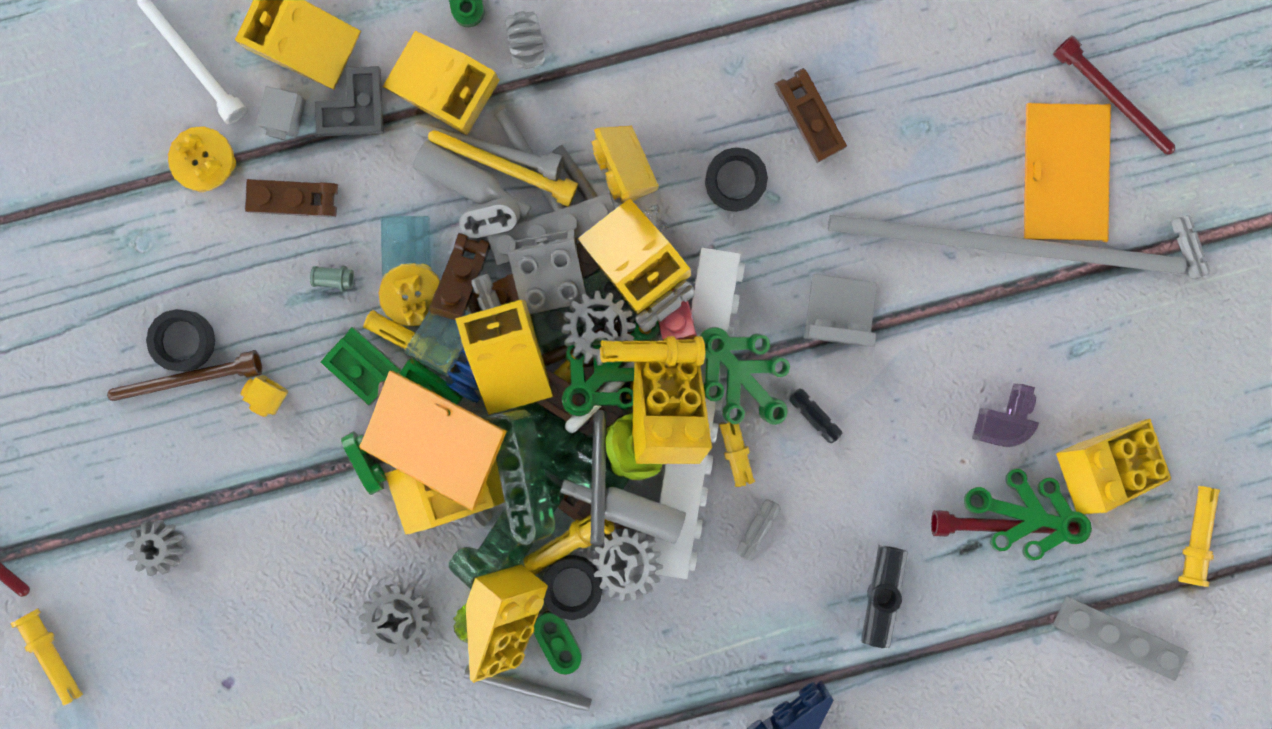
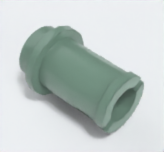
M313 266L310 272V284L312 287L339 288L340 291L345 292L346 289H352L354 271L348 269L347 266H341L340 269Z

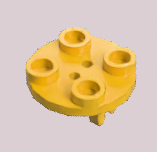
M205 126L191 127L181 132L171 143L168 153L169 169L174 179L184 187L197 192L211 191L223 185L236 167V159L228 139L217 130ZM208 152V157L205 158L204 154Z
M401 264L391 269L382 277L378 292L380 306L386 316L398 324L405 326L423 325L437 316L430 313V304L440 279L427 264ZM419 291L421 294L416 295L415 292Z

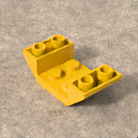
M508 431L505 434L474 511L467 509L398 469L385 473L405 535L434 528L529 493Z

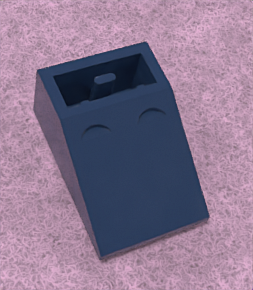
M822 680L817 684L811 682L799 691L800 696L790 703L788 701L780 703L773 709L772 716L763 722L762 720L755 721L747 729H819L834 700Z

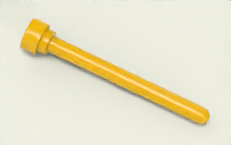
M432 130L428 134L429 141L552 193V197L557 199V203L569 207L579 184L568 178L565 181L562 179H558V181L548 179L537 172L437 130Z

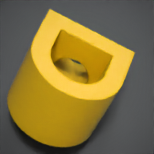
M265 375L255 377L254 380L250 378L242 388L240 395L243 396V401L250 404L249 409L262 417H267L268 414L275 415L288 394V390Z

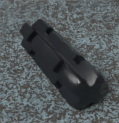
M797 389L789 397V401L796 409H801L800 413L817 431L822 432L821 435L828 443L832 444L837 441L843 434L842 430L835 423L830 422L829 416L815 401L809 400L810 396L803 389Z

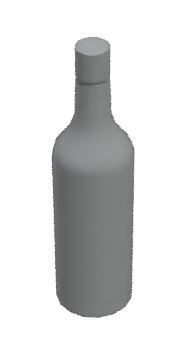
M429 140L424 142L413 163L415 170L478 204L499 198H509L518 204L522 217L526 218L531 210V206L506 193L500 187L494 175Z
M564 480L560 493L573 496L591 505V488ZM616 487L605 488L606 520L673 544L677 542L685 521L686 512Z

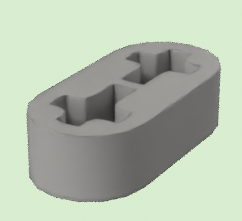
M499 198L468 207L462 214L459 226L462 232L471 238H480L513 229L520 219L521 210L518 204L509 198ZM501 209L504 212V214L509 213L511 215L508 220L503 215L498 217L495 216H497ZM472 216L475 221L485 219L479 227L477 223L470 222Z

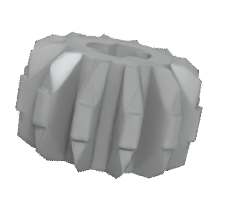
M521 11L508 15L505 20L513 66L516 69L535 68L537 65H543L545 54L537 15L533 11Z
M156 520L153 524L147 521L141 524V530L135 529L130 533L134 541L126 543L125 547L133 550L134 553L129 555L127 560L138 561L135 571L140 572L146 568L148 576H154L158 571L164 575L170 572V566L175 567L180 564L181 561L177 555L184 553L186 549L177 545V542L181 541L184 536L182 534L173 535L176 525L171 524L165 527L163 520Z

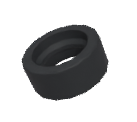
M739 147L725 149L713 158L707 168L705 178L707 194L714 204L724 210L733 212L747 210L760 200L766 190L768 181L766 166L761 158L749 149ZM728 162H744L754 172V188L744 198H729L718 188V172Z
M180 309L166 311L156 317L148 328L146 337L148 353L154 362L164 369L172 371H190L201 367L213 354L216 341L214 330L206 318L197 312ZM179 321L188 322L193 325L199 335V346L196 353L190 358L183 360L174 359L169 356L163 344L164 332L168 326Z
M569 555L549 566L542 581L548 585L544 596V604L551 613L561 619L577 620L585 618L596 609L601 601L603 589L599 587L602 577H594V573L598 571L595 564L585 557ZM570 568L579 569L586 573L592 587L588 599L581 605L573 607L559 602L553 591V583L556 576L563 570Z

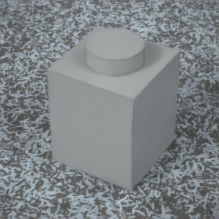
M266 86L257 125L266 130L265 135L272 138L285 140L286 135L297 138L306 100L297 93Z

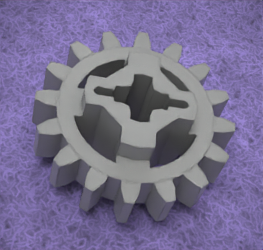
M595 291L594 297L591 300L586 294H582L581 305L575 301L570 305L574 313L565 312L563 319L570 324L562 326L561 331L562 333L570 334V336L565 340L564 344L565 346L574 344L575 349L572 355L575 357L580 353L585 354L584 363L586 364L590 361L591 357L596 358L597 365H602L603 363L600 359V349L591 348L592 345H601L602 340L633 341L634 339L633 336L627 334V332L633 331L636 327L634 323L627 322L633 313L632 311L623 312L621 310L624 305L623 300L616 304L613 303L612 293H609L606 299H601L600 292ZM591 308H603L606 310L594 312ZM616 318L620 325V336L614 330V320ZM577 319L580 321L579 324L583 326L584 334L581 338H579L576 329ZM602 323L605 326L603 331H599L597 334L592 331L594 325L597 326Z
M631 528L614 530L612 535L604 536L605 546H597L595 548V551L600 554V558L592 560L593 564L599 566V570L594 573V577H602L603 581L599 587L601 589L610 588L609 597L613 598L620 595V601H628L631 598L632 600L641 599L643 594L654 591L651 584L660 582L661 579L655 572L656 570L663 569V565L656 563V558L660 557L662 553L661 551L653 552L652 547L656 541L654 539L645 541V533H635V530Z
M401 583L395 586L394 591L391 590L389 585H385L382 588V595L375 591L370 595L373 602L366 601L362 607L368 613L360 615L359 620L366 622L367 625L360 632L361 634H370L371 637L366 642L367 645H371L374 642L379 644L377 653L380 654L384 648H388L389 656L393 657L397 649H400L404 656L409 652V645L417 649L421 645L418 638L426 639L429 633L423 627H428L432 624L431 619L425 618V615L431 608L430 606H421L420 603L424 600L425 596L421 595L415 598L413 596L414 587H411L407 592H403ZM399 600L405 601L411 607L401 604ZM383 603V614L378 619H375L377 608ZM393 614L395 618H405L399 625L396 622H386ZM417 620L415 631L409 637L408 626ZM381 633L390 636L392 640L384 637Z

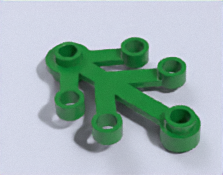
M634 320L633 323L636 327L630 335L634 337L633 341H651L659 332V322H655L656 326L651 329L649 334H643L640 332L636 320ZM574 344L570 345L566 351V358L570 362L571 385L565 389L562 395V405L566 412L570 415L581 417L590 413L594 406L617 405L621 409L631 408L633 406V390L630 388H622L618 392H596V390L604 382H633L634 368H618L623 361L603 362L602 365H597L596 358L593 357L594 374L585 382L583 370L585 354L582 353L580 359L572 358L570 351L575 346ZM601 344L593 345L594 349H600V347H603L601 346ZM620 394H629L631 403L623 404L619 399ZM574 395H581L585 402L583 405L577 406L573 403L572 397Z
M710 327L704 330L700 336L703 337L705 343L706 376L705 383L703 384L705 398L716 402L724 396V387L718 382L721 361L728 369L726 405L722 411L723 418L732 424H738L744 419L745 411L740 406V390L742 385L760 405L759 415L762 420L772 425L782 423L788 414L787 405L782 400L771 397L750 373H770L777 377H784L790 371L789 361L779 356L772 357L770 360H738L730 352L731 350L749 349L753 353L762 355L770 348L769 338L759 333L753 334L750 337H729L726 331L718 327ZM761 338L762 346L761 348L756 349L755 343L758 339ZM718 339L719 346L713 350L711 344L713 340ZM781 361L782 369L776 372L775 366ZM716 385V387H717V392H716V394L713 395V396H710V395H709V390H710V388H711L712 386ZM779 407L778 415L773 417V410ZM736 408L737 415L731 419L730 412Z
M1021 469L1009 471L1005 481L1010 488L1016 489L1026 507L994 499L990 492L982 487H975L964 496V505L973 514H982L990 511L1023 521L1006 532L1001 531L992 535L990 539L991 547L998 552L1008 550L1012 543L1042 526L1055 529L1056 531L1040 541H1029L1024 544L1022 549L1024 557L1030 561L1041 559L1045 552L1064 541L1074 545L1085 542L1092 532L1091 522L1088 517L1081 512L1071 510L1060 492L1058 481L1054 478L1048 477L1038 483L1037 489L1041 496L1050 499L1059 516L1046 513L1027 482V474ZM1013 473L1021 476L1022 482L1020 485L1012 482L1011 476ZM1045 482H1050L1054 486V491L1051 494L1044 491L1043 485ZM974 495L982 499L980 507L972 505L971 498ZM1071 522H1075L1078 525L1079 531L1077 534H1072L1069 531L1068 526ZM999 535L1005 537L1007 541L1004 548H1000L996 544V538ZM1032 544L1036 545L1039 549V554L1036 557L1031 556L1028 552V548Z

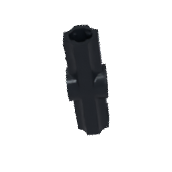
M878 546L872 583L867 590L868 604L861 636V642L878 648H890L896 613L902 603L900 592L908 555L906 550L890 546ZM890 589V600L887 603L879 604L877 602L878 593L881 590Z

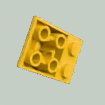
M253 0L235 41L254 54L335 90L361 31L305 0Z
M414 31L382 87L462 134L468 135L500 80L495 71L468 55L420 32Z
M632 125L594 129L595 140L591 141L593 154L600 170L607 169L608 171L605 173L606 184L613 200L620 198L623 204L629 198L635 201L658 190L659 185Z
M630 198L577 238L637 315L643 310H648L652 303L669 290L675 289L674 286L682 280H686L691 276L690 267Z
M518 300L455 318L465 354L488 415L553 397L526 300Z
M657 361L634 362L632 435L636 464H700L712 449L701 366H695L693 363H676L674 366H667L663 362Z
M1145 419L1079 442L1056 453L1075 510L1083 514L1107 513L1171 480L1151 419Z
M522 564L474 579L466 603L470 680L473 683L493 677L509 669H514L520 666L524 660V652L529 638L534 632V624L544 604V596L548 585Z

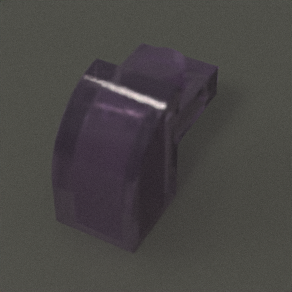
M1013 383L1005 413L980 408L972 439L1003 447L1017 446L1030 439L1039 425V422L1027 419L1028 413L1031 414L1036 404V395H1033L1035 387Z

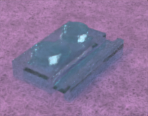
M429 216L381 217L382 277L391 269L401 264L423 263L431 267Z
M430 311L405 348L406 355L418 359L422 364L446 377L464 351L456 321L432 314ZM466 311L464 316L469 315L471 313Z

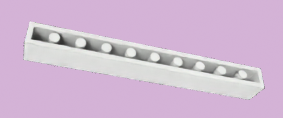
M708 248L700 249L694 284L695 295L692 297L691 312L697 336H700L704 330L710 327H718L726 331L729 337H733L734 327L729 326L731 313L737 314L740 295L734 294L736 281L742 282L745 263L739 262L741 254ZM718 339L713 340L711 344L712 349L715 350L719 346ZM706 358L701 366L703 384L705 383ZM721 361L719 383L720 378H726L728 371ZM714 385V386H712V387L710 388V390H709V395H710V396H713V395L716 394V392H717V387H716V385ZM723 397L716 402L705 398L711 442L714 443L718 433V423H713L715 410L721 411ZM707 454L700 464H665L659 503L686 512V517L680 536L675 544L653 537L656 541L652 547L653 552L661 551L662 553L660 557L656 558V563L663 565V569L656 570L655 574L687 579L688 572L695 571L697 552L692 551L694 539H700L703 520L697 519L699 506L705 507L708 488L703 487L704 474H711L712 455Z

